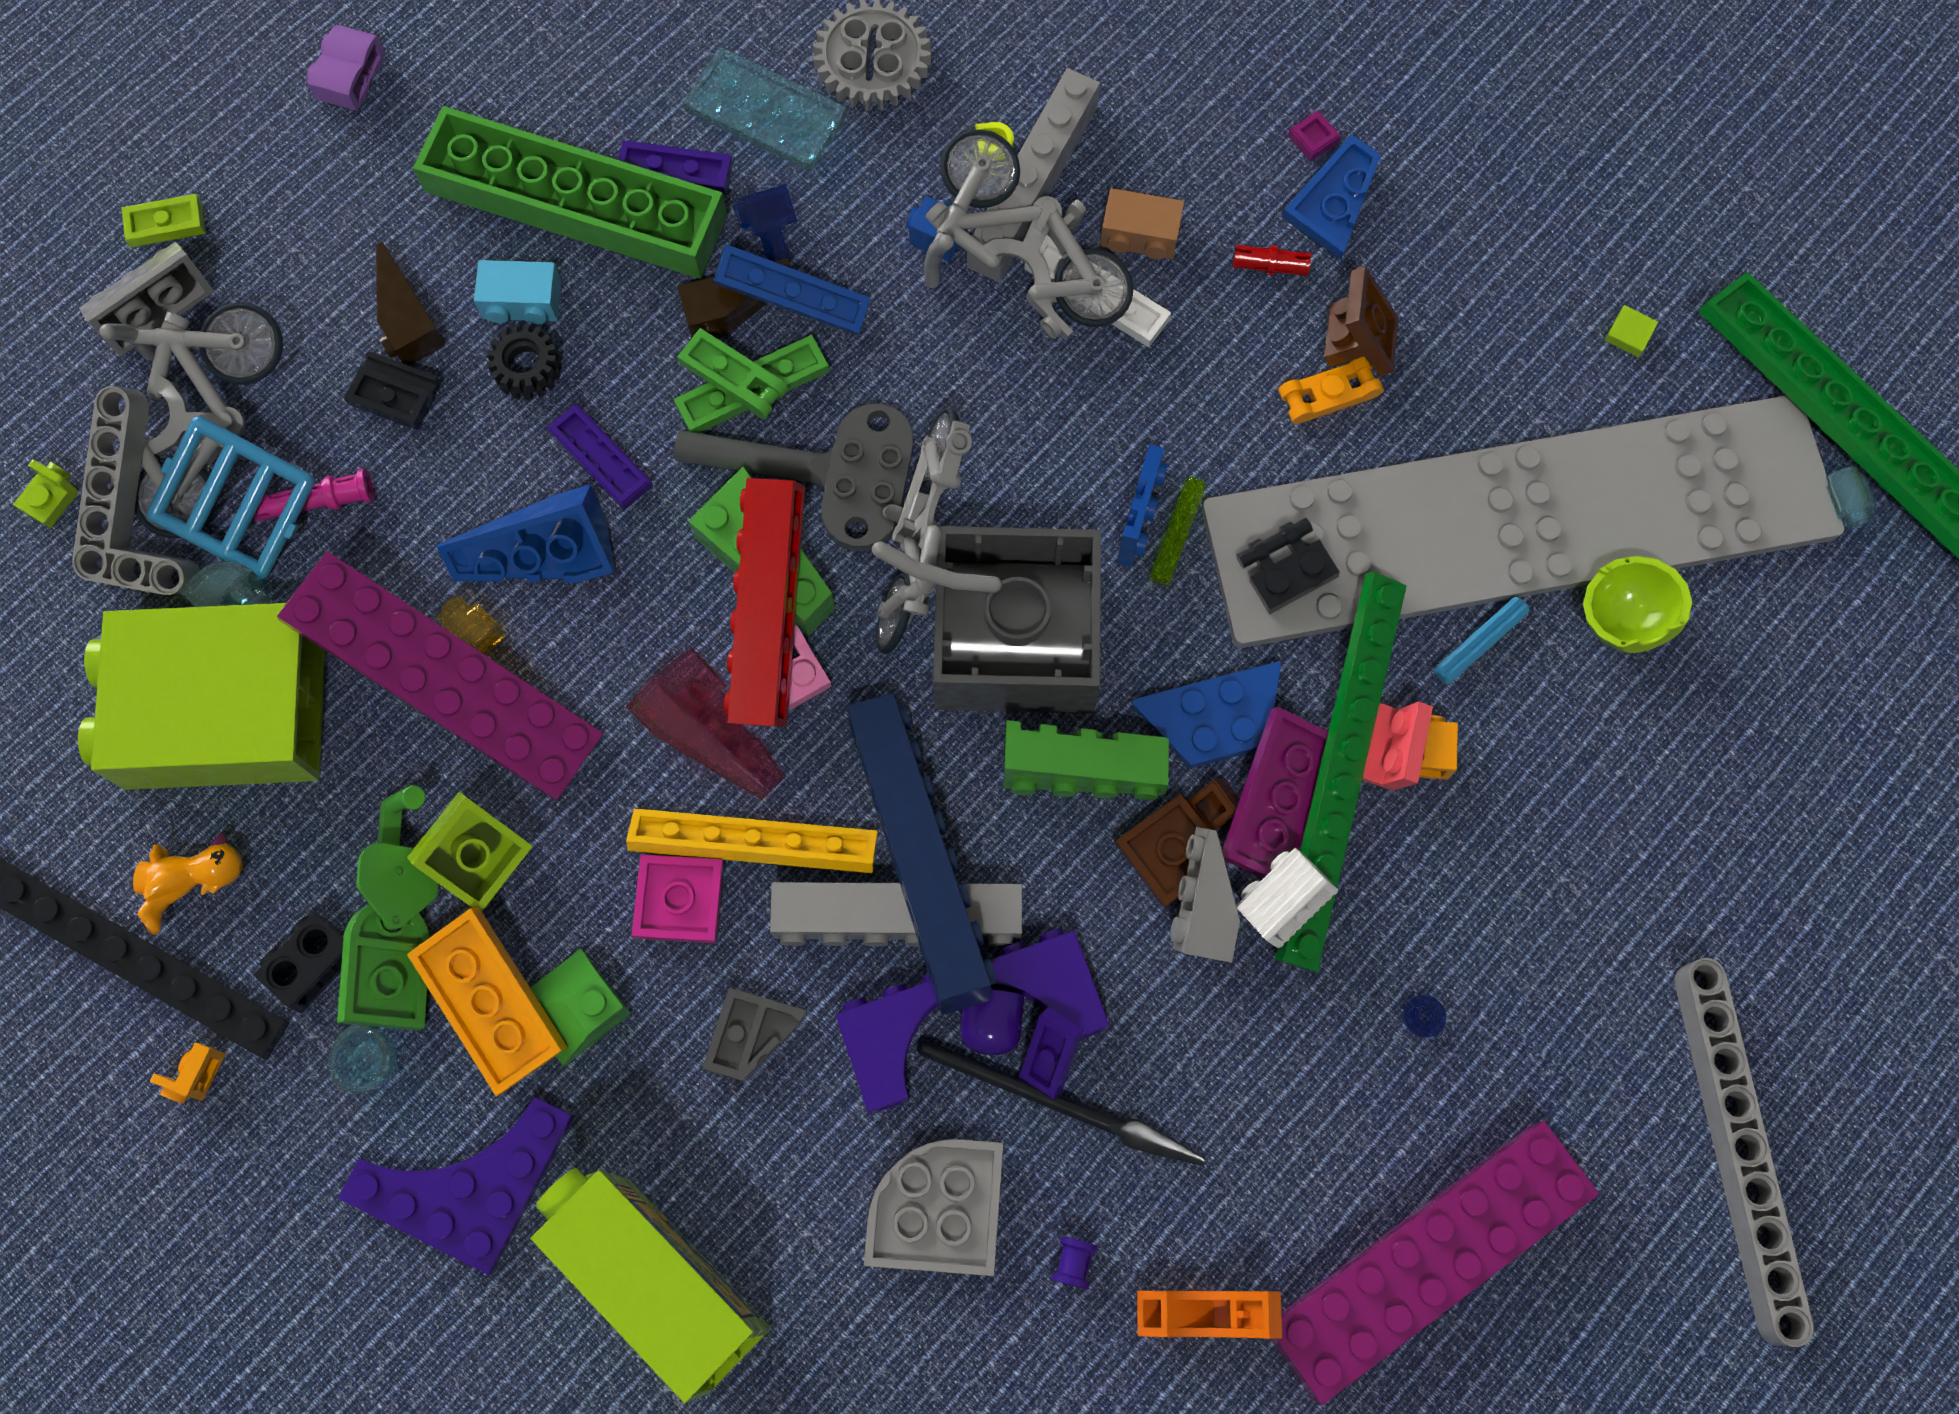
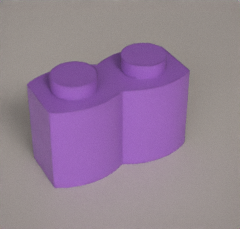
M336 24L322 40V55L319 56L315 64L309 67L307 83L316 100L357 111L366 98L370 81L375 77L381 65L384 50L377 35Z

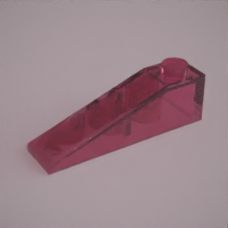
M690 648L653 676L626 705V708L655 737L760 800H763L785 777L759 738L750 736L743 724L727 723L728 715L724 711L725 695L722 692L726 686L720 676Z

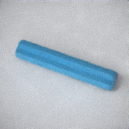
M1519 597L1512 598L1434 669L1436 677L1446 685L1451 684L1529 613L1528 605Z

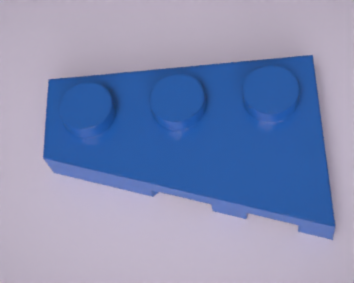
M1351 134L1284 209L1282 218L1341 260L1381 155Z
M1149 444L1139 477L1136 496L1133 498L1127 524L1122 535L1117 564L1132 568L1135 555L1143 556L1149 536L1148 533L1142 532L1145 519L1153 521L1159 498L1152 497L1155 485L1163 486L1168 468V463L1161 462L1164 452L1163 447Z

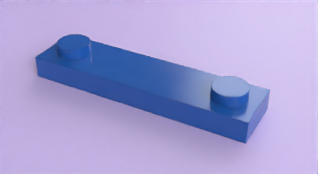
M727 244L723 248L713 280V284L853 335L860 333L871 298Z

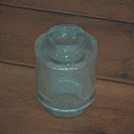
M1847 467L1826 477L1828 482L1826 491L1838 521L1842 520L1843 524H1847L1849 528L1864 525L1873 519L1871 515L1878 510L1866 476L1859 473L1858 467Z

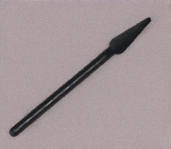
M927 1040L920 1041L917 1045V1052L922 1057L1121 1138L1123 1144L1128 1148L1200 1166L1205 1163L1203 1156L1139 1119L1125 1121L1061 1094L1052 1099L1019 1077Z

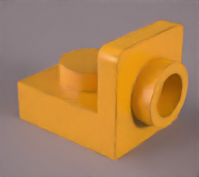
M195 1042L192 1049L188 1050L182 1057L178 1066L179 1075L176 1080L153 1073L150 1082L162 1086L160 1095L184 1104L187 1097L203 1101L226 1053Z

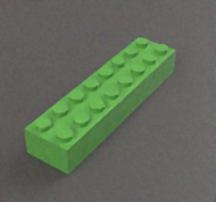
M442 106L413 166V170L426 193L699 279L703 276L728 217L722 192L446 106Z

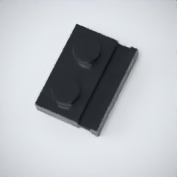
M368 351L366 354L367 360L363 366L359 367L344 400L350 406L418 430L434 398L433 393L436 387H439L441 384L438 376Z

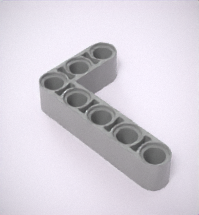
M107 386L99 391L94 403L72 558L73 568L79 577L88 581L161 595L190 594L200 586L202 580L199 566L193 561L129 548L149 403L146 396L138 390ZM124 397L126 407L124 412L121 414L119 411V402L121 398ZM116 437L120 441V448L117 453L113 449V442ZM110 476L114 480L112 492L109 491L107 485ZM105 515L109 522L106 532L102 527V519ZM99 554L103 559L101 570L98 569L96 564ZM137 561L141 566L139 578L134 573V566ZM175 568L178 570L180 578L177 585L172 581V572Z

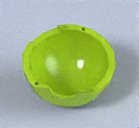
M1642 556L1615 559L1598 569V573L1587 586L1583 602L1586 619L1591 630L1602 643L1623 653L1648 651L1676 637L1685 628L1692 606L1688 584L1677 570L1658 559Z

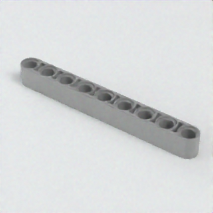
M1702 958L1681 967L1677 971L1675 988L1757 1327L1763 1339L1772 1345L1800 1347L1806 1345L1811 1340L1814 1332L1813 1321L1724 968L1717 961L1711 958ZM1695 970L1705 976L1707 980L1705 990L1695 983ZM1706 1011L1711 1013L1717 1021L1715 1031L1710 1030L1704 1022ZM1716 1053L1722 1055L1727 1062L1725 1074L1720 1072L1715 1066L1714 1057ZM1727 1095L1736 1101L1738 1111L1735 1116H1732L1726 1110L1725 1099ZM1738 1138L1742 1139L1748 1147V1155L1745 1160L1737 1154L1735 1149ZM1749 1182H1752L1758 1189L1759 1197L1756 1203H1753L1746 1194V1187ZM1761 1225L1769 1233V1243L1766 1247H1763L1757 1239V1231ZM1772 1270L1780 1278V1287L1776 1292L1768 1284V1275ZM1784 1314L1791 1322V1332L1787 1337H1784L1779 1329V1321Z

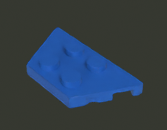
M1277 661L1132 699L1131 706L1137 715L1140 713L1155 729L1154 733L1158 737L1169 738V745L1175 750L1176 756L1189 769L1257 751L1271 709H1274L1281 665Z

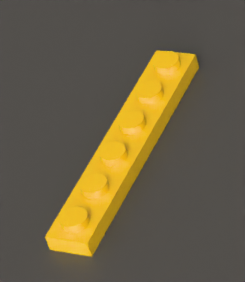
M634 808L626 844L627 851L873 873L877 847V830Z

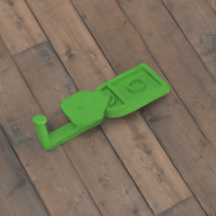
M410 785L383 799L380 805L378 841L364 848L359 855L356 885L369 905L358 910L351 917L345 929L337 1023L418 1031L425 1027L427 986L407 954L430 938L426 923L419 912L437 897L438 883L413 866L406 858L414 848L400 846L402 810L405 808L416 810L425 801L424 790L417 785Z

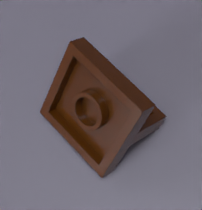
M1366 266L1351 271L1348 297L1330 304L1324 358L1330 367L1366 356L1378 375L1381 376L1394 372L1399 317Z

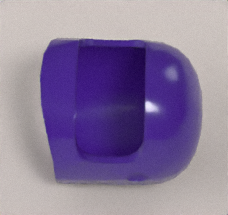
M991 990V1001L962 1009L960 1035L966 1047L973 1052L983 1055H1003L1014 1050L1021 1037L1024 996L1008 991Z

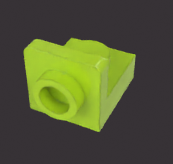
M32 459L28 466L37 474L13 505L21 512L51 529L79 491L67 481L71 475L52 462H49L45 467Z

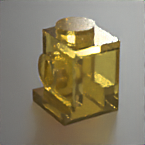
M461 596L453 597L447 601L442 607L441 613L436 617L446 630L484 655L507 636L493 617L491 618L477 602L469 606Z

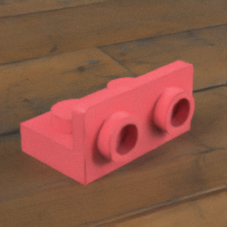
M1416 702L1396 709L1380 703L1362 778L1363 781L1392 791L1418 784L1433 706Z

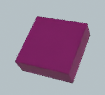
M1318 110L1290 128L1288 133L1291 141L1310 162L1337 145L1341 138V135Z

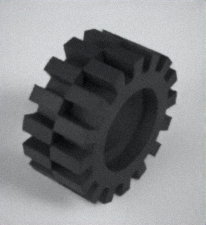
M523 324V331H519L517 325L510 326L512 333L509 335L503 329L498 333L501 341L499 342L493 338L490 343L493 350H487V358L489 359L487 365L497 385L500 386L506 395L510 392L515 399H520V395L523 394L525 400H533L532 392H537L539 398L544 396L545 393L542 388L546 386L551 391L555 387L552 379L559 381L561 374L558 369H562L560 356L551 337L547 333L544 335L539 327H535L534 331H532L529 324ZM534 352L538 355V364L528 372L516 373L510 367L513 358L520 353Z

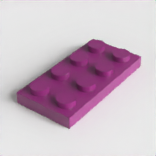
M1280 707L1271 709L1222 849L1224 861L1263 879L1272 871L1270 866L1278 855L1286 851L1291 852L1294 848L1299 851L1301 850L1328 731Z

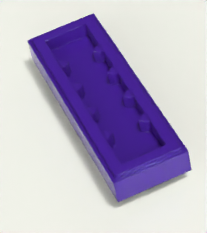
M576 403L546 427L554 439L623 511L653 487L652 481Z

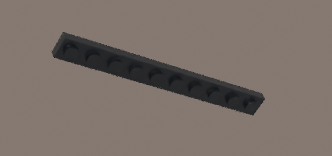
M0 858V908L255 1055L266 1060L268 1059L290 1022Z

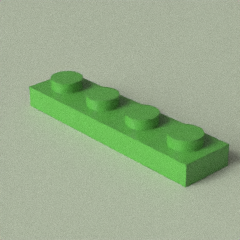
M812 335L754 361L781 379L788 386V391L830 372L829 365ZM706 383L674 398L675 405L689 432L701 433L749 410L746 406L710 383ZM757 383L751 391L759 396L765 388Z

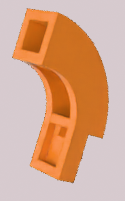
M1137 1291L1138 1336L1282 1338L1281 1291Z

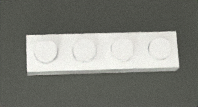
M1046 235L1039 253L1048 266L1052 283L1055 281L1057 270L1064 259L1052 239ZM1025 263V270L1033 274L1029 266ZM1091 263L1098 276L1103 278L1104 286L1096 299L1074 301L1103 319L1115 313L1122 305L1126 291L1125 283ZM1068 267L1062 281L1076 280ZM1133 289V297L1129 309L1112 325L1145 346L1150 347L1169 322L1171 312Z

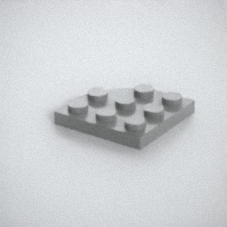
M956 1139L941 1140L920 1146L900 1159L882 1178L872 1198L867 1221L864 1266L994 1276L1003 1143Z

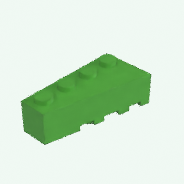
M744 467L688 521L694 538L734 573L740 566V553L737 550L736 539L738 531L743 528L744 515L740 510V494L742 489H746V478H751ZM800 548L795 624L809 636L835 609L832 592Z
M1006 720L1003 789H1012L1013 794L1034 795L1036 790H1051L1055 796L1072 797L1076 796L1077 792H1093L1094 797L1109 799L1117 797V793L1134 794V798L1139 800H1154L1158 798V795H1165L1168 787L1169 738L1118 732L1112 735V739H1104L1103 733L1083 728L1072 732L1071 735H1065L1057 730V726L1040 724L1039 729L1027 731L1021 730V722Z

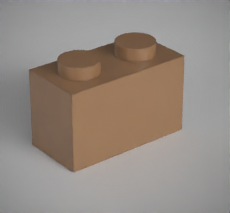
M1110 188L1100 246L1107 247L1118 253L1129 251L1145 254L1152 259H1173L1184 201Z

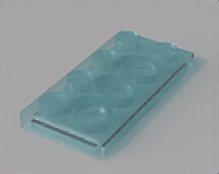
M720 46L682 102L684 111L812 172L847 117L846 106Z

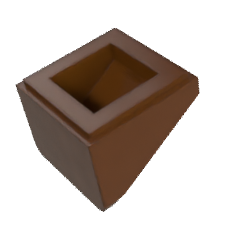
M1222 777L1211 781L1188 799L1187 802L1208 829L1217 831L1233 820L1240 799L1225 778Z

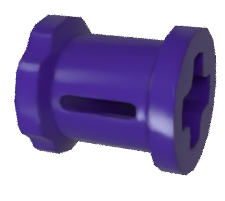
M1061 1236L1060 1244L1063 1245L1058 1271L1052 1273L1051 1280L1089 1290L1090 1283L1087 1281L1092 1254L1097 1253L1099 1246Z

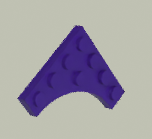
M534 1097L523 1115L503 1137L477 1155L457 1164L425 1171H403L382 1167L359 1158L338 1199L487 1275H492L575 1116Z

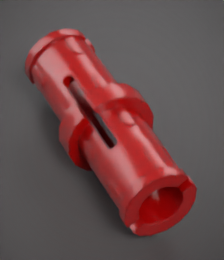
M1236 244L1233 268L1265 271L1266 275L1274 276V273H1286L1308 277L1311 252L1281 250L1275 245H1270L1269 248H1259Z

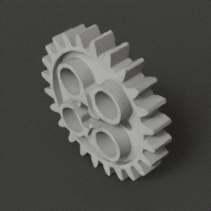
M861 0L860 8L855 9L850 3H846L847 13L845 14L835 9L833 11L835 22L828 19L823 20L824 31L816 32L817 43H813L814 68L817 70L819 82H825L826 92L836 91L838 102H841L848 96L851 108H854L859 101H863L865 111L870 109L872 102H877L880 110H884L886 100H890L894 106H898V96L900 94L910 99L911 87L918 90L921 89V78L928 77V66L931 65L930 39L926 38V27H919L917 15L908 18L906 7L895 12L893 1H890L886 8H882L880 0H875L873 7H868L866 1ZM873 28H877V48L874 50L873 79L867 81L869 73L868 60L871 56V32Z

